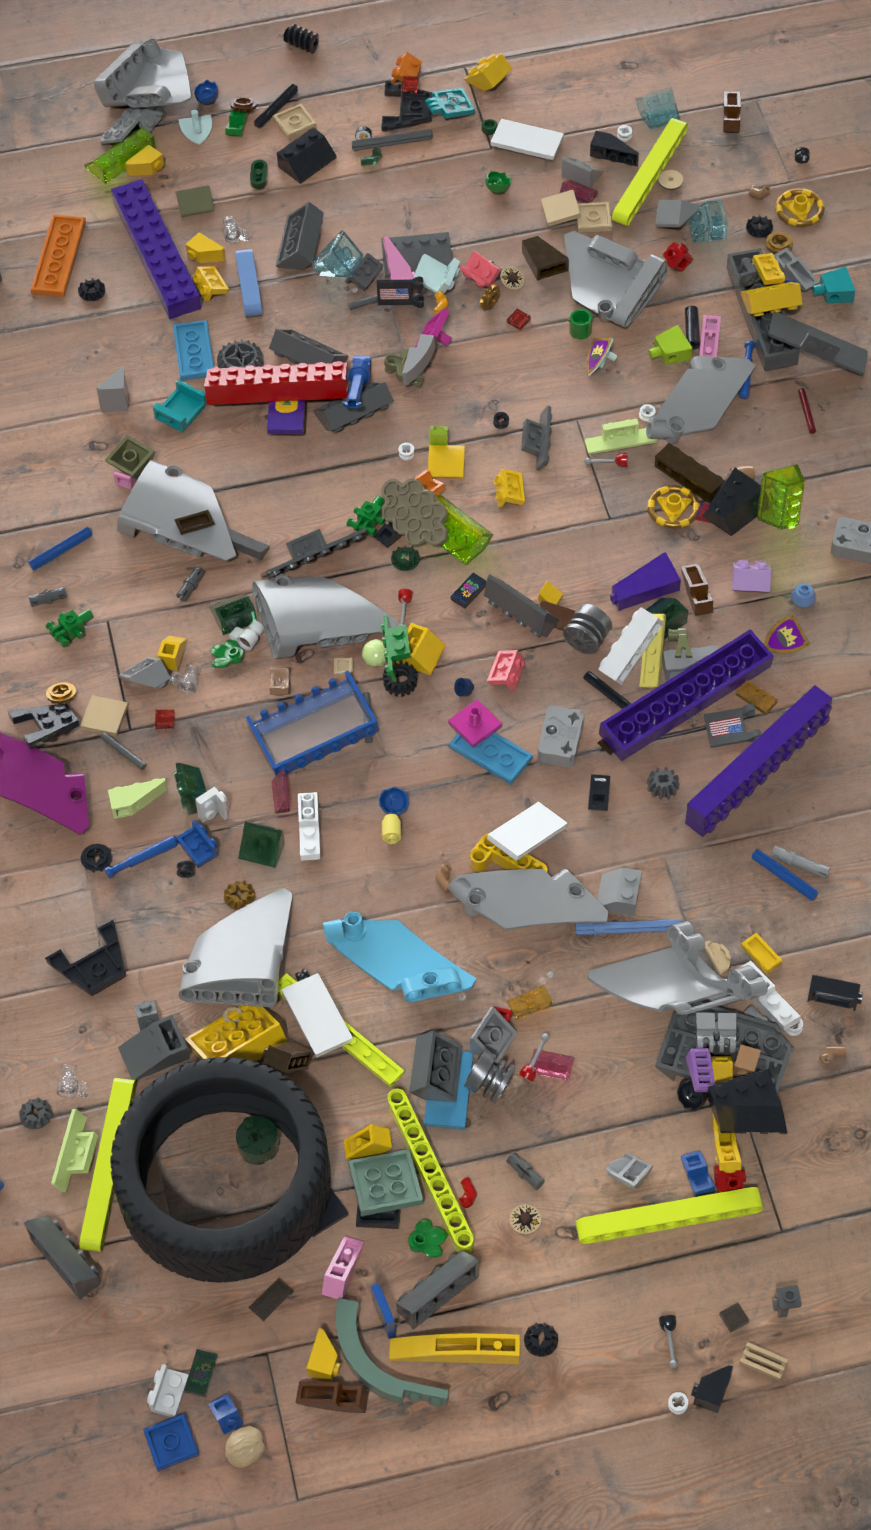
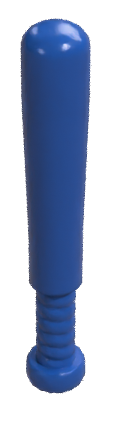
M746 341L744 344L746 349L745 358L752 362V350L755 348V343L753 341ZM751 374L739 390V397L741 399L749 397Z
M170 836L126 858L124 862L112 867H105V873L108 878H112L113 874L125 868L133 867L175 848L178 842L174 836Z

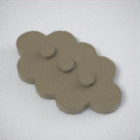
M414 478L408 479L404 483L397 479H389L383 484L381 493L386 502L382 506V516L388 522L393 523V529L399 535L405 536L409 544L419 547L428 542L432 546L438 547L447 541L449 534L444 523L448 518V510L446 506L437 502L435 493L425 489L422 482Z

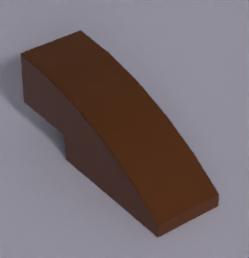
M724 91L723 132H740V92Z
M699 563L681 566L684 584L695 616L713 613V599L708 591V583Z
M299 1382L295 1403L325 1410L365 1413L369 1392L363 1386H342L339 1382Z

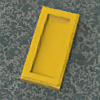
M757 932L741 943L743 950L766 974L782 964L783 960Z

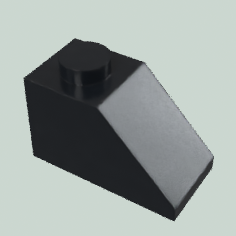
M728 1365L701 1377L699 1384H694L691 1396L694 1397L693 1405L718 1413L732 1375L733 1366Z

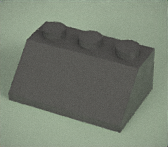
M435 1031L417 1036L409 1093L423 1100L456 1102L463 1046Z

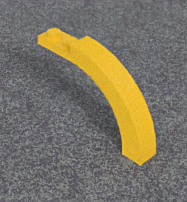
M711 1056L715 1084L732 1080L733 1062L731 1056ZM711 1109L716 1163H718L720 1170L727 1173L741 1170V1159L735 1133H720Z

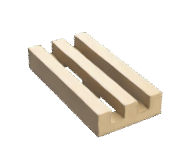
M747 1342L739 1364L780 1381L788 1359ZM746 1357L758 1361L759 1363L764 1364L766 1366L772 1367L776 1370H779V1372H774L770 1369H767L763 1366L746 1360Z

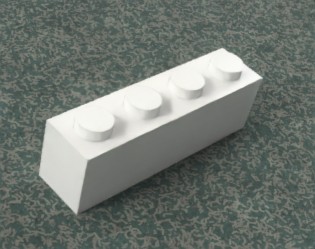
M640 607L633 614L629 625L622 630L619 640L612 645L608 656L601 661L598 670L622 685L664 623Z

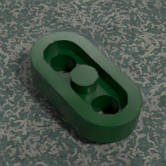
M255 160L251 164L250 184L255 189H261L267 184L268 165L264 160Z

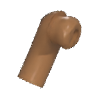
M752 185L748 191L751 197L761 200L771 192V188L764 186L759 190V187L755 188L756 185Z
M827 1046L819 1055L820 1063L828 1065L836 1056H846V1046Z

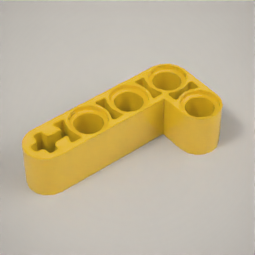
M485 834L470 853V866L475 872L485 871L492 861L506 870L544 869L548 872V868L544 863L529 854H526L517 861L510 856H503L507 853L487 839L488 834Z

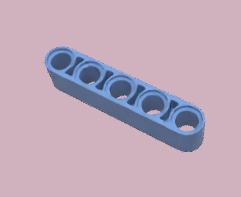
M252 249L235 251L245 317L262 315V307Z

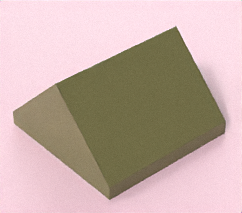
M209 185L175 191L181 218L214 212Z
M126 435L105 459V462L128 476L137 478L141 475L149 461L153 460L155 451Z

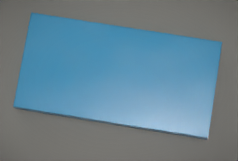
M207 320L173 324L180 381L206 378L207 369L214 368Z
M497 733L492 734L474 748L459 734L449 743L451 750L510 785L513 784L533 759L532 754Z
M462 1051L456 1102L426 1100L424 1126L465 1130L469 1089L464 1087V1083L472 1069L473 1052Z

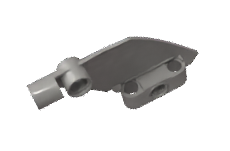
M696 356L690 360L691 369H687L654 419L649 420L646 427L647 438L665 439L667 442L674 444L683 435L714 429L756 365L746 358Z
M544 869L498 870L462 874L457 876L448 886V890L464 904L463 909L467 915L477 916L480 914L504 930L550 924L606 923L608 918V910L566 869L561 870L552 877Z

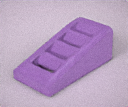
M708 1048L690 1049L686 1060L694 1091L707 1092L708 1086L715 1085L710 1051Z

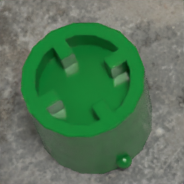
M577 309L570 314V319L568 320L570 322L569 333L575 339H586L592 333V319L594 317L588 310Z

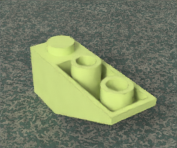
M165 778L108 790L114 819L134 815L166 792Z

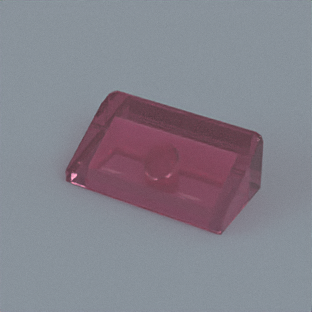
M570 179L562 183L560 193L574 190L576 201L579 203H591L598 194L597 190Z
M280 770L271 782L276 814L290 811L286 775L284 770Z
M534 1049L531 1062L535 1056L537 1049ZM541 1050L534 1065L536 1074L569 1080L574 1057Z

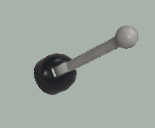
M665 1315L659 1317V1325L663 1331L667 1332L671 1355L670 1367L675 1369L678 1367V1362L675 1360L672 1331L676 1328L677 1321L675 1315Z

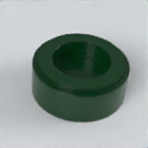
M493 119L484 120L481 124V130L486 135H493L498 127L497 122Z

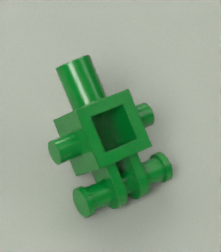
M376 496L372 503L365 501L361 508L356 506L354 513L357 514V521L349 518L346 525L353 527L354 531L365 528L366 532L363 534L367 533L374 537L378 523L381 525L385 523L381 509L385 500L381 496Z
M89 609L78 615L74 610L68 613L62 612L59 615L60 618L57 619V626L54 625L53 621H49L45 627L50 630V635L54 637L56 642H60L62 647H67L70 641L76 637L81 639L84 636V624L93 619L94 616Z

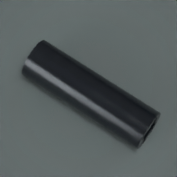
M692 305L685 308L686 339L692 346V350L700 347L698 308Z

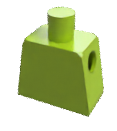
M676 325L655 337L654 348L648 350V355L650 359L660 357L665 365L684 362L692 359V346L679 326Z

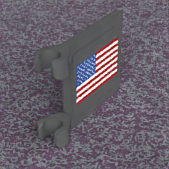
M748 704L742 708L704 714L710 747L754 742L761 735V731L755 729L747 733L743 716H755L754 704Z

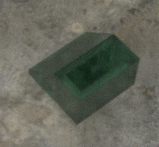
M244 593L209 606L222 635L231 633L235 627L244 628L249 626L252 621H257L256 610L249 596Z
M661 598L646 609L651 614L666 615L664 639L668 637V629H678L687 623L688 609L676 598Z
M176 763L177 771L173 772L177 791L180 794L182 808H187L188 815L197 813L196 798L207 792L200 768Z

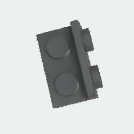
M369 253L364 258L360 256L355 262L357 267L355 269L351 267L347 272L348 278L345 282L348 284L351 280L364 291L384 265Z

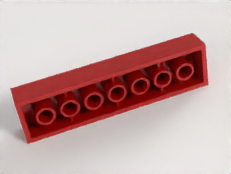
M340 361L334 363L318 362L316 364L300 363L298 365L282 364L280 366L265 365L263 367L247 366L223 369L214 367L207 369L204 385L207 405L347 398L349 385L347 362L342 363Z

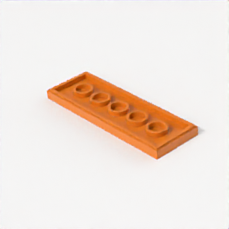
M52 215L30 289L31 294L65 297L86 224L85 217Z

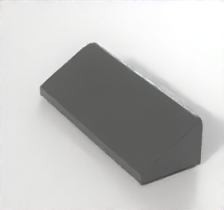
M227 528L233 547L237 551L262 560L270 549V546Z

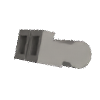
M696 1013V1047L703 1048V1044H707L710 1053H713L715 1046L713 1036H719V1041H717L719 1053H724L725 1044L729 1046V1053H735L736 1013H718L717 1022L715 1021V1013Z

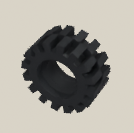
M395 661L396 676L404 675L407 677V680L404 682H393L391 676H387L385 668L383 673L385 690H389L391 695L394 693L396 697H398V694L404 697V693L410 695V690L413 692L415 687H417L416 669H414L412 664L409 666V662L405 661V664H403L402 661H399V664H397Z

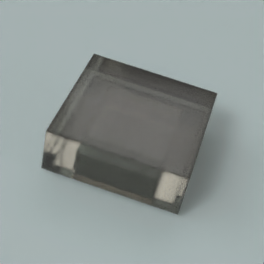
M739 1303L719 1313L730 1333L749 1323V1319Z

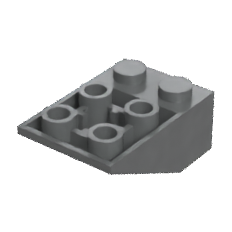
M173 1015L153 1022L118 1047L131 1079L136 1081L190 1059L188 1048Z

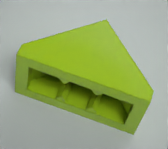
M431 426L429 430L430 445H448L449 426Z

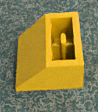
M502 53L492 54L487 59L484 57L478 61V66L468 71L469 75L464 80L486 91L494 88L513 68Z
M411 623L408 627L411 657L396 660L397 664H399V661H402L403 664H405V661L409 662V666L412 664L416 671L431 676L446 645L428 628Z

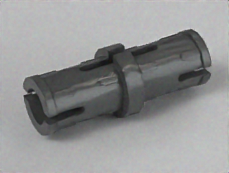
M194 567L190 576L183 581V586L176 594L177 598L182 596L180 598L181 601L185 602L191 592L197 588V583L204 575L203 570L199 573L200 567Z
M64 586L49 591L46 589L42 593L28 596L31 607L44 603L51 604V601L67 598Z
M515 1152L507 1158L506 1162L518 1172V1176L521 1179H525L535 1190L542 1187L545 1180L533 1170L530 1164H526Z

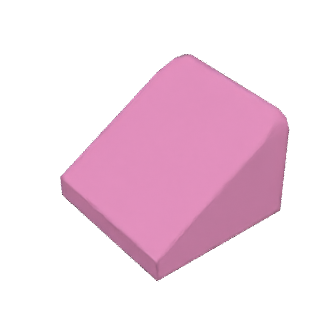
M114 472L116 485L133 489L137 481L136 478Z

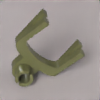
M404 349L400 356L394 354L386 355L384 360L385 372L392 374L396 371V378L403 381V365L409 349ZM419 375L410 384L421 388L423 375Z
M668 629V641H677L675 658H681L682 649L685 650L686 658H692L686 629Z

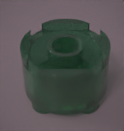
M256 1116L246 1117L236 1131L237 1147L240 1155L247 1163L261 1165L276 1156L279 1150V1140L273 1122L267 1118Z

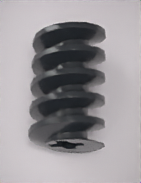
M293 24L285 30L283 40L286 43L300 47V49L314 53L318 47L319 34H313V31L308 32V29H303L301 26L297 27V24Z

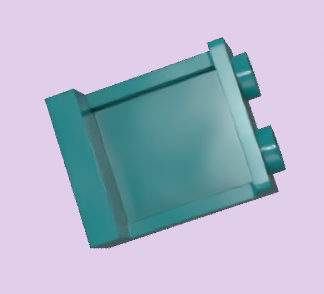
M177 380L176 390L162 405L156 403L153 406L154 419L184 433L207 406L206 395L202 390H197L188 383Z

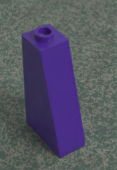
M664 552L613 585L610 599L612 604L616 605L620 611L680 591L681 579L667 553Z

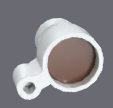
M252 621L249 629L235 627L229 634V638L237 641L243 649L251 650L258 642V636L265 629L260 622Z

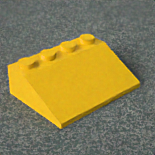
M245 1005L238 1006L242 1010L240 1015L236 1010L230 1011L227 1014L229 1020L237 1019L238 1024L232 1021L225 1022L222 1016L185 1038L187 1044L199 1060L230 1057L255 1062L262 1059L266 1047L287 1043V1039L280 1023L264 1007Z

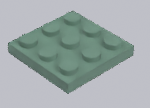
M410 1149L348 1161L361 1216L423 1205V1198Z

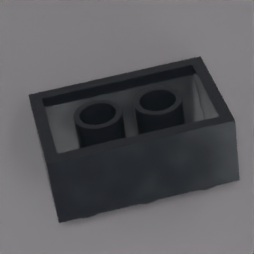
M314 127L277 152L278 167L300 184L337 158L326 137Z

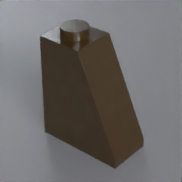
M539 236L522 240V253L537 281L569 271L568 257Z

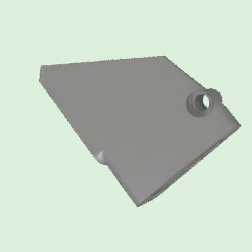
M155 38L149 39L144 43L130 45L94 81V88L104 107L129 105L132 108L177 105L184 104L192 99L183 53L159 47Z
M576 231L564 234L566 253L569 259L573 300L598 314L600 320L604 322L611 321L624 328L628 327L644 310L667 276V261L653 254L650 255L647 261L638 258L637 254L631 249L599 235L591 239Z

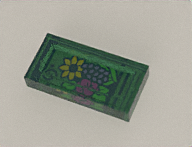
M196 1350L184 1389L185 1393L206 1397L218 1359L217 1354Z

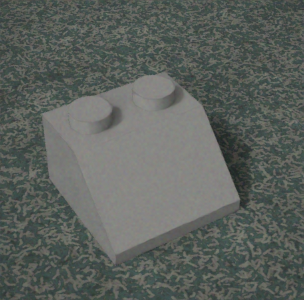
M622 867L603 873L597 900L608 912L635 916L642 871Z

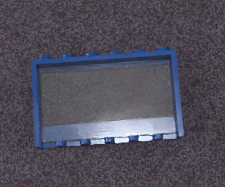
M348 670L345 671L346 680L337 684L334 678L328 681L329 688L320 691L318 686H315L311 689L312 696L303 699L301 694H297L294 697V704L286 707L284 702H280L277 704L278 711L270 715L267 710H262L260 712L261 719L252 722L249 716L246 717L248 728L252 732L276 778L286 776L291 771L303 768L315 760H321L324 756L338 752L343 747L355 744L366 736L370 737L379 731L378 722Z

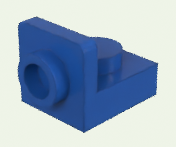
M228 1394L208 1404L223 1434L243 1424L238 1410Z

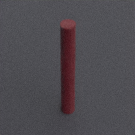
M800 388L798 393L810 434L816 432L807 395L805 389Z

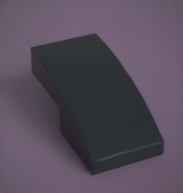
M389 522L388 525L384 523L374 535V538L388 548L403 535H399L393 529V523Z
M591 774L588 810H608L610 776Z

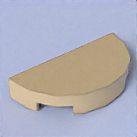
M705 941L704 951L717 974L723 976L730 968L731 956L729 950L723 944Z

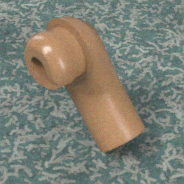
M443 864L439 867L436 875V881L445 893L450 892L448 890L450 884L448 879L452 869L449 864Z

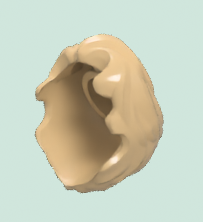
M252 1426L242 1427L230 1435L225 1447V1456L229 1463L235 1467L245 1468L259 1460L265 1451V1444L263 1443L262 1433Z

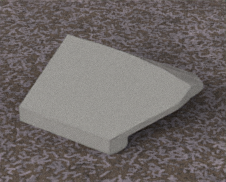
M626 1153L623 1157L612 1161L605 1169L608 1175L632 1189H640L653 1166L630 1153Z

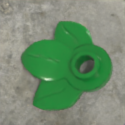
M229 639L224 645L218 644L210 649L211 654L216 657L212 663L214 668H223L230 663L238 664L244 658V651L235 640Z
M430 1219L421 1220L415 1225L414 1232L408 1238L409 1248L416 1253L423 1252L430 1258L440 1257L443 1254L439 1246L446 1241L448 1233L442 1228H433Z

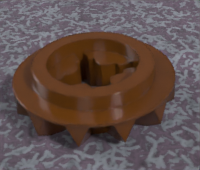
M238 97L230 102V107L240 113L251 112L256 109V101L248 97Z

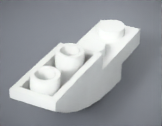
M317 792L299 793L298 813L301 861L320 859V831Z
M751 961L744 964L743 966H752L756 979L763 978L767 984V994L752 999L772 1023L776 1022L784 1031L800 1022V1015L775 991V985Z

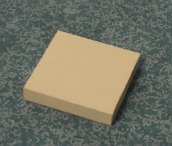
M302 104L273 115L274 122L288 140L304 134L312 127L317 128V123Z
M574 190L541 199L549 227L581 217Z
M609 202L578 204L581 215L580 218H577L578 233L612 231Z
M92 695L80 725L81 729L101 734L107 733L117 737L128 709V702Z

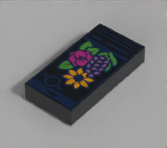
M473 572L451 595V600L466 609L484 590L487 581Z

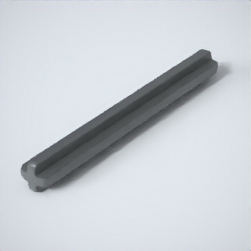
M427 129L354 140L351 144L352 149L356 151L432 139L433 135L432 130Z

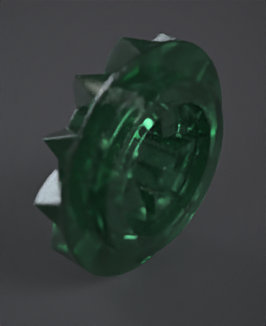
M413 546L397 547V550L392 552L391 563L398 570H412L420 562L419 552ZM402 555L408 556L409 561L405 558L402 559Z

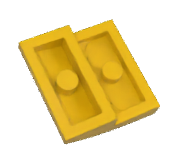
M429 445L428 470L433 479H464L465 446Z

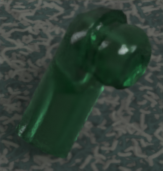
M375 148L372 150L373 154L370 157L360 158L361 166L375 165L382 158L381 150Z

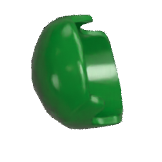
M497 171L489 172L485 178L487 188L495 194L506 192L512 181L511 177L507 178L505 172L499 173Z

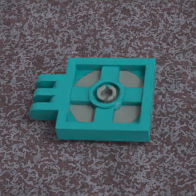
M462 87L433 91L432 98H428L425 101L432 114L442 113L445 119L472 115L475 112L473 104Z

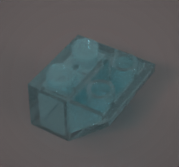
M672 87L635 98L639 113L649 129L666 125L671 118L680 120Z
M722 200L702 203L700 208L688 219L693 242L721 240L727 237L728 224Z

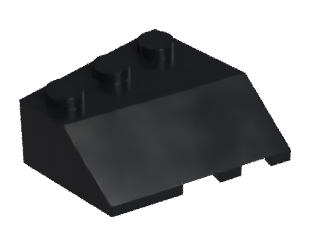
M735 467L727 475L702 516L730 536H733L749 522L770 508L773 502L763 486Z
M768 1069L708 1086L707 1098L720 1133L746 1134L747 1132H760V1134H768L770 1132L787 1134L783 1108Z

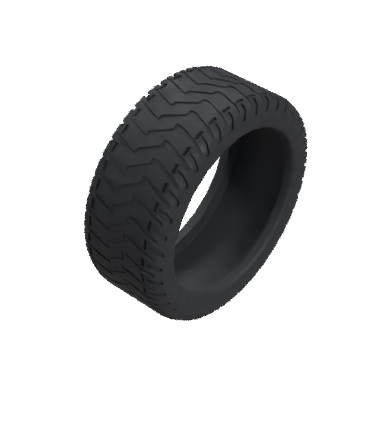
M216 1057L192 1061L159 1076L143 1089L138 1097L132 1101L128 1110L125 1111L120 1121L121 1123L117 1127L114 1136L115 1140L112 1143V1156H110L112 1182L127 1229L130 1230V1234L134 1241L139 1244L138 1246L157 1264H161L162 1267L171 1272H176L178 1275L186 1278L190 1277L198 1281L217 1283L241 1281L269 1272L285 1263L299 1252L318 1228L326 1211L331 1187L327 1138L316 1107L307 1094L286 1075L269 1066L242 1058ZM236 1112L262 1118L280 1129L293 1143L299 1155L298 1166L290 1187L278 1203L258 1218L239 1226L223 1229L197 1228L179 1222L163 1212L146 1192L148 1171L156 1152L172 1133L190 1121L209 1114Z

